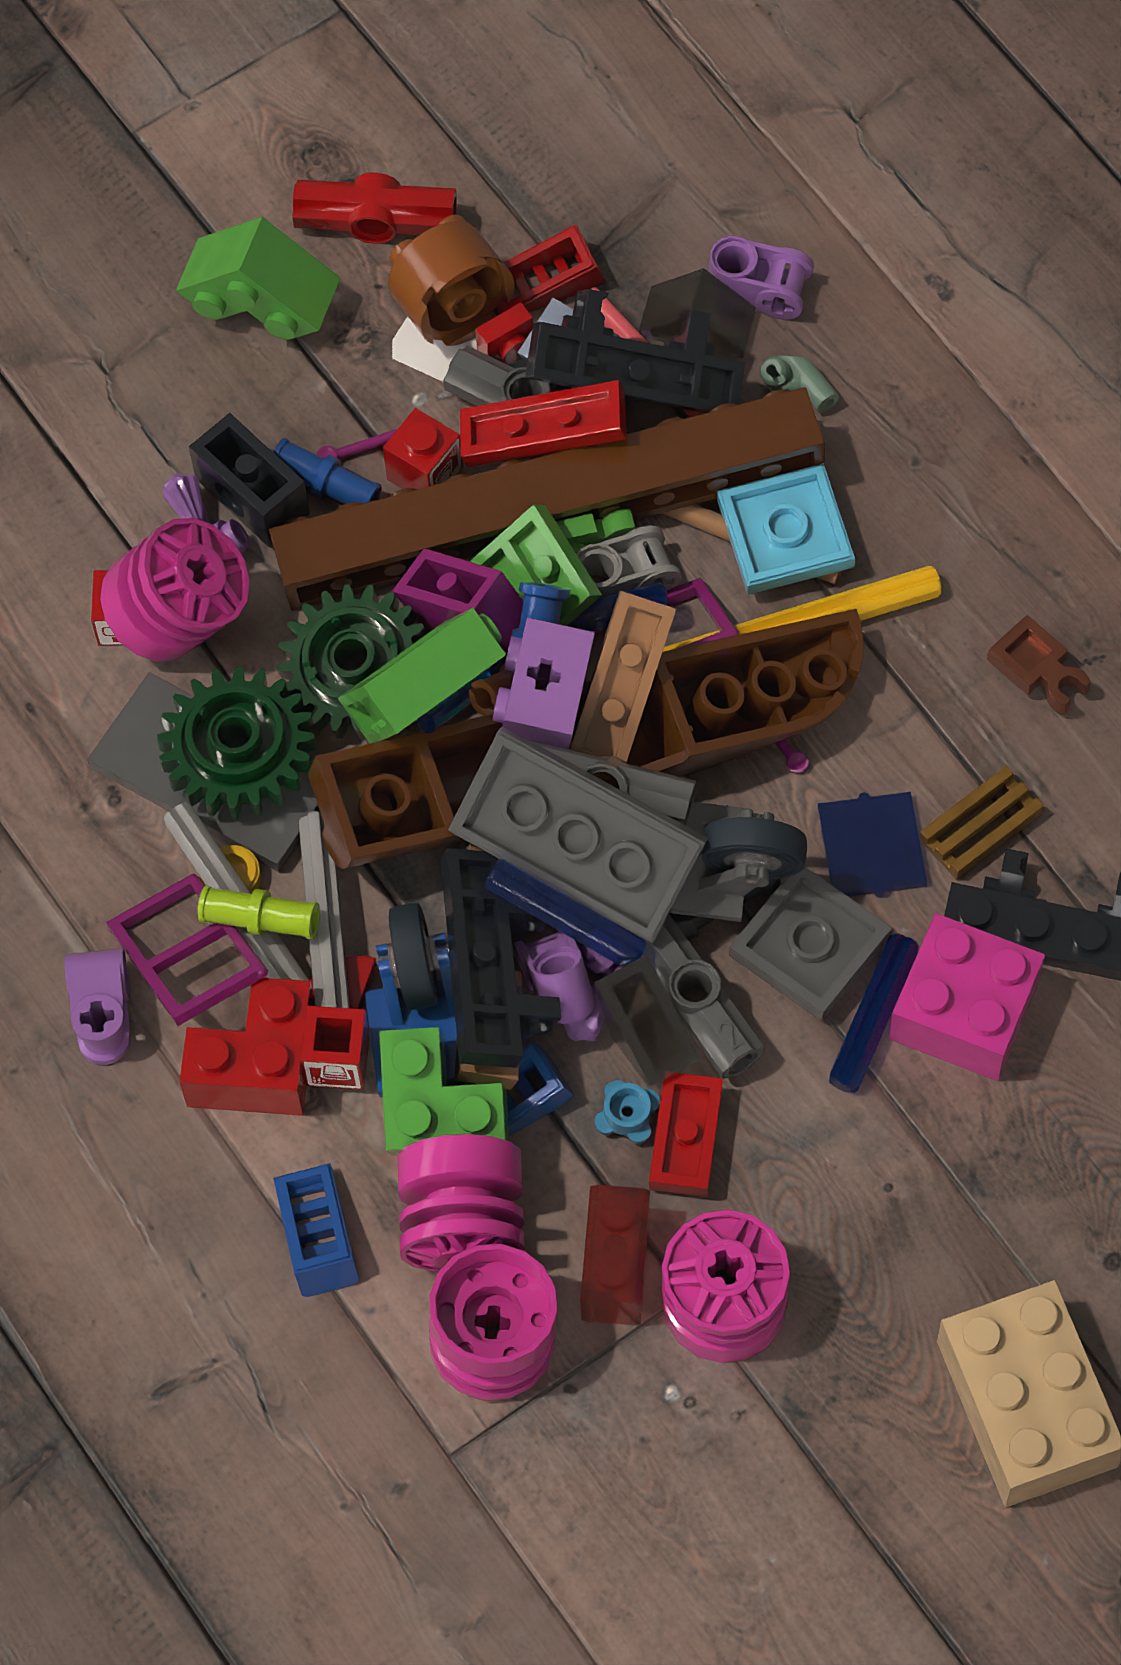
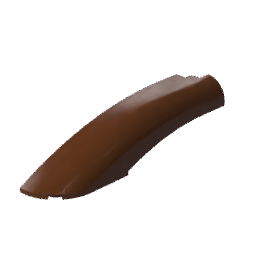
M857 609L662 652L626 763L684 777L799 735L823 723L845 702L860 673L864 643ZM590 681L584 683L574 730L583 706V702ZM493 714L489 716L483 715L419 733L315 756L308 777L325 824L321 836L336 865L345 869L465 841L463 838L448 831L503 723L492 721ZM607 772L593 774L595 777L619 789L617 779Z

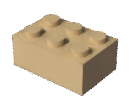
M1055 1280L941 1320L937 1339L938 1346L1005 1508L1119 1467L1121 1462V1434Z

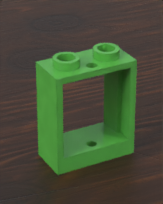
M472 607L444 621L341 695L338 700L369 744L379 742L398 734L503 658L506 654L499 645L502 642V636L488 616L485 614L478 615Z

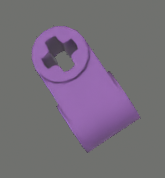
M728 236L718 240L710 250L707 290L716 302L723 305L762 312L777 319H794L800 316L804 304L800 296L805 280L810 278L813 273L814 263L807 254L793 248L775 247L746 240L738 236ZM786 264H790V269L785 268ZM725 269H736V270H738V271H740V272L735 274V273H728V272H726V271H724V270H725ZM779 298L784 299L782 303L778 302Z
M568 923L559 926L558 933L528 944H525L522 940L513 943L519 967L530 992L533 991L537 996L559 997L561 1020L557 1024L577 1022L593 1012L596 1006L594 993L582 954Z
M124 948L66 954L64 960L65 977L70 1002L71 1022L77 1035L81 1054L88 1061L96 1065L115 1063L125 1056L130 1047L131 1040L128 1012L130 987ZM104 1026V1031L98 1032V1027Z

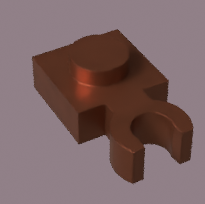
M1026 615L988 650L987 660L1026 695H1029L1038 686L1042 687L1046 691V700L1049 706L1060 714H1065L1069 710L1070 699L1059 690L1061 687L1072 686L1083 696L1089 692L1090 679L1087 674L1079 668L1073 666L1064 667L1062 665L1067 660L1068 649L1029 615Z

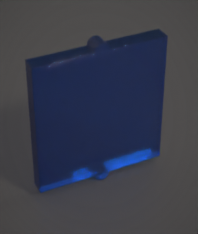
M863 792L859 794L857 799L818 803V816L829 880L832 886L848 897L874 893L877 898L884 897L885 892L927 887L911 792L873 797Z

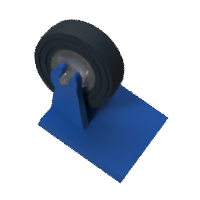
M408 903L389 909L391 943L376 945L378 967L384 988L365 991L376 1081L380 1098L383 1097L379 1031L439 1027L445 1034L447 1085L462 1082L455 1080L457 1032L446 933L429 935L425 916L419 903ZM440 969L442 980L437 981L436 970Z

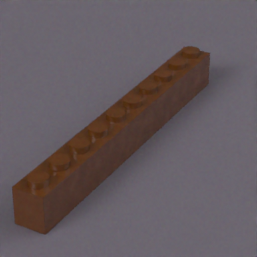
M804 387L792 391L780 389L768 393L762 399L739 405L734 403L722 404L712 409L709 413L686 419L680 417L669 418L660 422L656 427L633 433L626 432V439L551 452L550 455L527 461L510 460L493 470L474 475L457 474L447 478L440 484L421 489H401L392 493L387 498L364 504L360 502L342 505L336 511L311 518L306 516L294 517L284 522L281 526L270 528L269 531L291 611L301 609L304 603L311 606L322 603L321 593L325 590L335 600L342 598L344 585L349 584L354 594L364 592L368 585H373L374 589L399 583L424 548L465 561H471L533 504L546 505L555 521L592 513L594 520H597L610 512L620 509H630L634 521L717 499L718 490L823 463L825 466V444L807 388Z

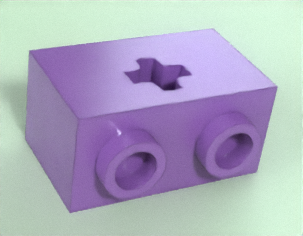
M527 618L523 637L511 636L504 670L514 672L511 689L499 687L492 721L503 723L504 727L526 739L569 749L595 632ZM537 683L547 685L546 691L535 689Z

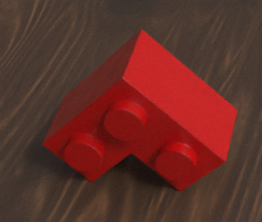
M262 978L251 984L245 1031L187 1027L179 1081L187 1107L303 1116L307 1086L304 1080L300 1057L306 1006H315L311 981Z

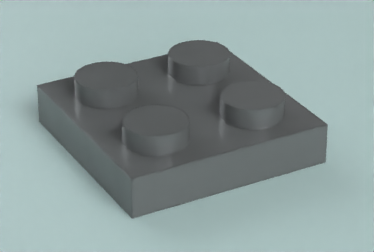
M804 866L800 873L789 876L783 881L730 945L729 956L820 1021H823L890 939L892 927Z

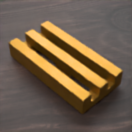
M1007 765L920 831L919 840L956 880L1043 814L1044 804L1037 797L1034 800L1028 794L1029 789L1022 781L1017 783L1013 779L1014 773ZM1002 790L1007 792L942 843L938 841V839ZM1016 803L1022 808L957 859L951 855L953 851L982 831Z

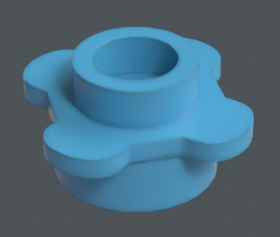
M620 1080L608 1083L604 1088L603 1111L595 1116L597 1131L602 1135L616 1133L627 1136L634 1144L646 1142L651 1136L649 1123L652 1113L656 1112L660 1107L659 1095L652 1089L644 1090L641 1086L634 1083H624ZM624 1108H631L633 1114L626 1117L622 1114V1110Z

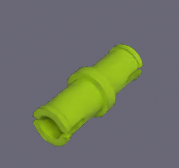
M204 886L198 902V920L202 923L211 922L247 928L249 934L263 936L266 931L314 939L320 922V904L318 902L309 903L271 897L270 891L255 889L250 894Z

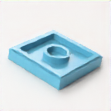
M824 463L717 491L718 505L747 595L855 567V557Z

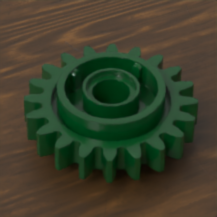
M348 584L344 585L342 600L339 602H335L326 590L321 593L323 609L320 611L304 603L302 609L308 619L306 624L288 621L286 625L296 640L278 643V648L282 654L290 660L276 665V670L281 678L289 680L286 682L288 689L287 697L293 694H301L304 704L302 712L312 713L313 725L316 731L320 732L331 721V729L337 739H342L347 732L348 726L353 725L354 730L362 740L366 739L338 698L428 633L423 623L413 624L417 616L410 605L398 610L399 601L393 592H389L379 602L378 594L373 585H368L361 599H357ZM356 653L367 654L366 661L360 668L353 671L343 670L345 661L351 655Z
M236 666L231 681H225L222 674L217 669L212 670V686L205 687L200 681L192 679L190 682L194 697L188 698L175 693L173 700L178 714L173 712L162 713L161 718L166 732L157 734L159 750L165 752L159 756L163 772L171 773L169 775L171 789L176 792L186 788V801L191 806L196 805L205 798L208 815L212 817L219 811L222 804H228L233 820L238 819L243 804H249L257 817L262 815L261 800L264 798H269L272 803L279 807L284 805L281 787L284 786L299 792L301 784L296 771L309 772L312 762L311 757L307 753L316 751L315 735L310 733L314 729L311 712H302L304 704L301 694H293L287 697V683L283 678L276 681L271 687H268L266 673L263 669H260L254 675L252 681H245L241 666ZM235 737L249 739L245 745L238 748L225 746L227 741Z

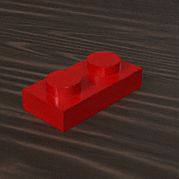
M665 1071L649 1175V1190L708 1197L722 1098L723 1078Z

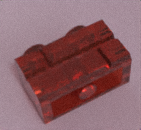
M608 1185L590 1186L580 1296L581 1320L596 1323L641 1325L651 1212L650 1190Z

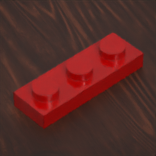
M619 380L460 409V455L467 467L626 439L625 390Z

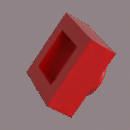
M521 302L475 329L478 351L505 364H513L522 359L518 351L532 331L533 317Z

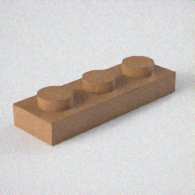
M620 590L569 750L597 757L604 755L616 756L627 762L676 608Z

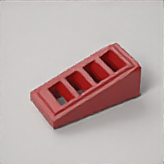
M576 224L503 262L512 273L521 295L513 299L511 298L508 304L502 298L497 308L501 314L521 302L527 311L531 312L547 306L552 298L561 301L576 295L577 291L594 288L606 281L586 239ZM575 256L579 264L569 268L566 259ZM555 264L559 275L550 279L545 267ZM534 271L540 285L531 289L525 274Z

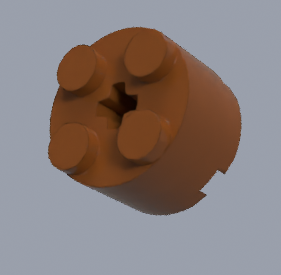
M460 215L446 217L439 225L425 231L414 240L406 239L401 241L392 249L389 255V260L393 265L388 278L389 291L424 339L434 344L433 339L442 340L446 346L459 345L476 337L475 329L497 316L494 310L502 298L508 304L513 296L515 283L512 273L477 228L467 223Z

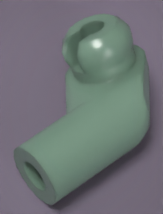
M772 356L765 359L761 364L760 377L766 386L772 390L788 389L790 391L806 387L811 403L818 413L830 410L839 400L838 393L808 358Z

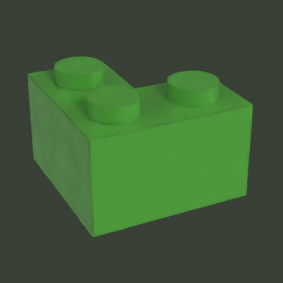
M262 216L198 238L176 288V292L191 302L193 309L197 313L214 321L248 311L264 324V328L270 334L287 341L319 331L341 277Z
M439 1027L379 1031L385 1148L389 1154L397 1156L404 1147L410 1144L443 1135L472 1134L492 1136L510 1141L507 1089L503 1083L447 1086L445 1034Z

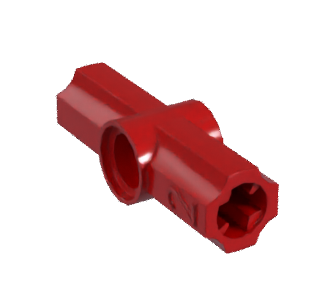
M383 173L362 174L355 179V183L297 179V183L294 184L292 214L294 228L349 231L353 237L365 243H386L391 241L395 234L421 235L425 231L439 225L446 217L457 215L456 188L400 185V182L394 177Z

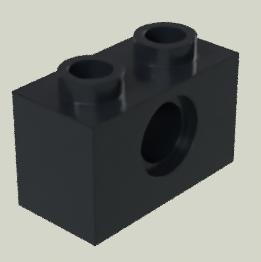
M231 413L227 414L189 446L194 474L198 476L199 483L269 548L273 545L269 531L270 528L281 526L291 518L308 516L310 514L305 482Z

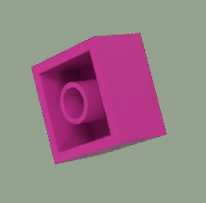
M935 913L893 1010L889 1040L999 1081L1040 982L1045 954Z

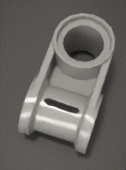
M652 525L639 527L625 535L597 544L587 545L578 551L577 556L590 576L598 575L608 579L604 582L595 583L602 596L584 612L602 614L614 609L620 590L646 599L675 588L680 584L682 580L681 573L677 566L671 565L662 546L665 537L660 527Z

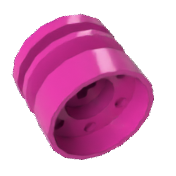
M195 518L173 519L154 530L138 546L129 550L112 564L103 578L100 601L105 621L120 643L138 656L156 662L172 661L194 650L209 639L211 635L224 628L225 625L239 616L248 601L250 579L245 560L232 539L216 526Z
M463 1134L423 1139L404 1147L397 1155L399 1199L408 1205L399 1214L400 1231L403 1232L399 1237L402 1261L412 1267L439 1272L454 1255L476 1245L504 1244L525 1251L524 1231L521 1230L524 1226L523 1208L514 1203L523 1194L522 1158L519 1147L510 1141L492 1136Z
M728 1209L706 1212L683 1224L669 1241L662 1263V1303L665 1323L676 1341L695 1356L719 1363L746 1360L766 1349L782 1329L788 1306L790 1270L787 1251L775 1231L753 1215ZM726 1270L729 1277H735V1283L726 1285L722 1277H716V1272Z
M504 1244L476 1245L454 1255L437 1273L429 1295L431 1358L441 1377L457 1391L481 1400L509 1399L532 1388L547 1371L555 1348V1328L558 1310L555 1285L545 1267L523 1250ZM488 1327L499 1328L497 1339L485 1338Z

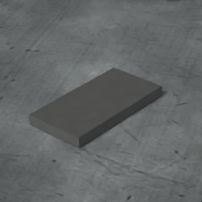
M149 672L87 758L89 768L170 811L175 806L187 802L185 797L186 788L176 792L171 789L169 781L171 773L163 772L159 756L165 752L159 750L157 734L166 732L161 718L162 713L173 712L178 714L173 700L175 693L188 698H193L194 696ZM235 737L227 741L225 746L238 748L245 745L249 739ZM298 771L296 772L301 784L299 792L284 786L281 787L284 805L279 807L272 803L269 798H264L261 800L262 815L258 817L253 813L249 804L241 806V812L237 820L232 819L228 804H222L219 811L213 817L208 815L205 798L192 806L212 836L229 845L247 848L255 855L259 862L278 872L300 842V818L307 816L312 811L320 813L308 777L309 772Z
M504 726L498 730L448 831L651 943L657 938L708 841L707 837Z

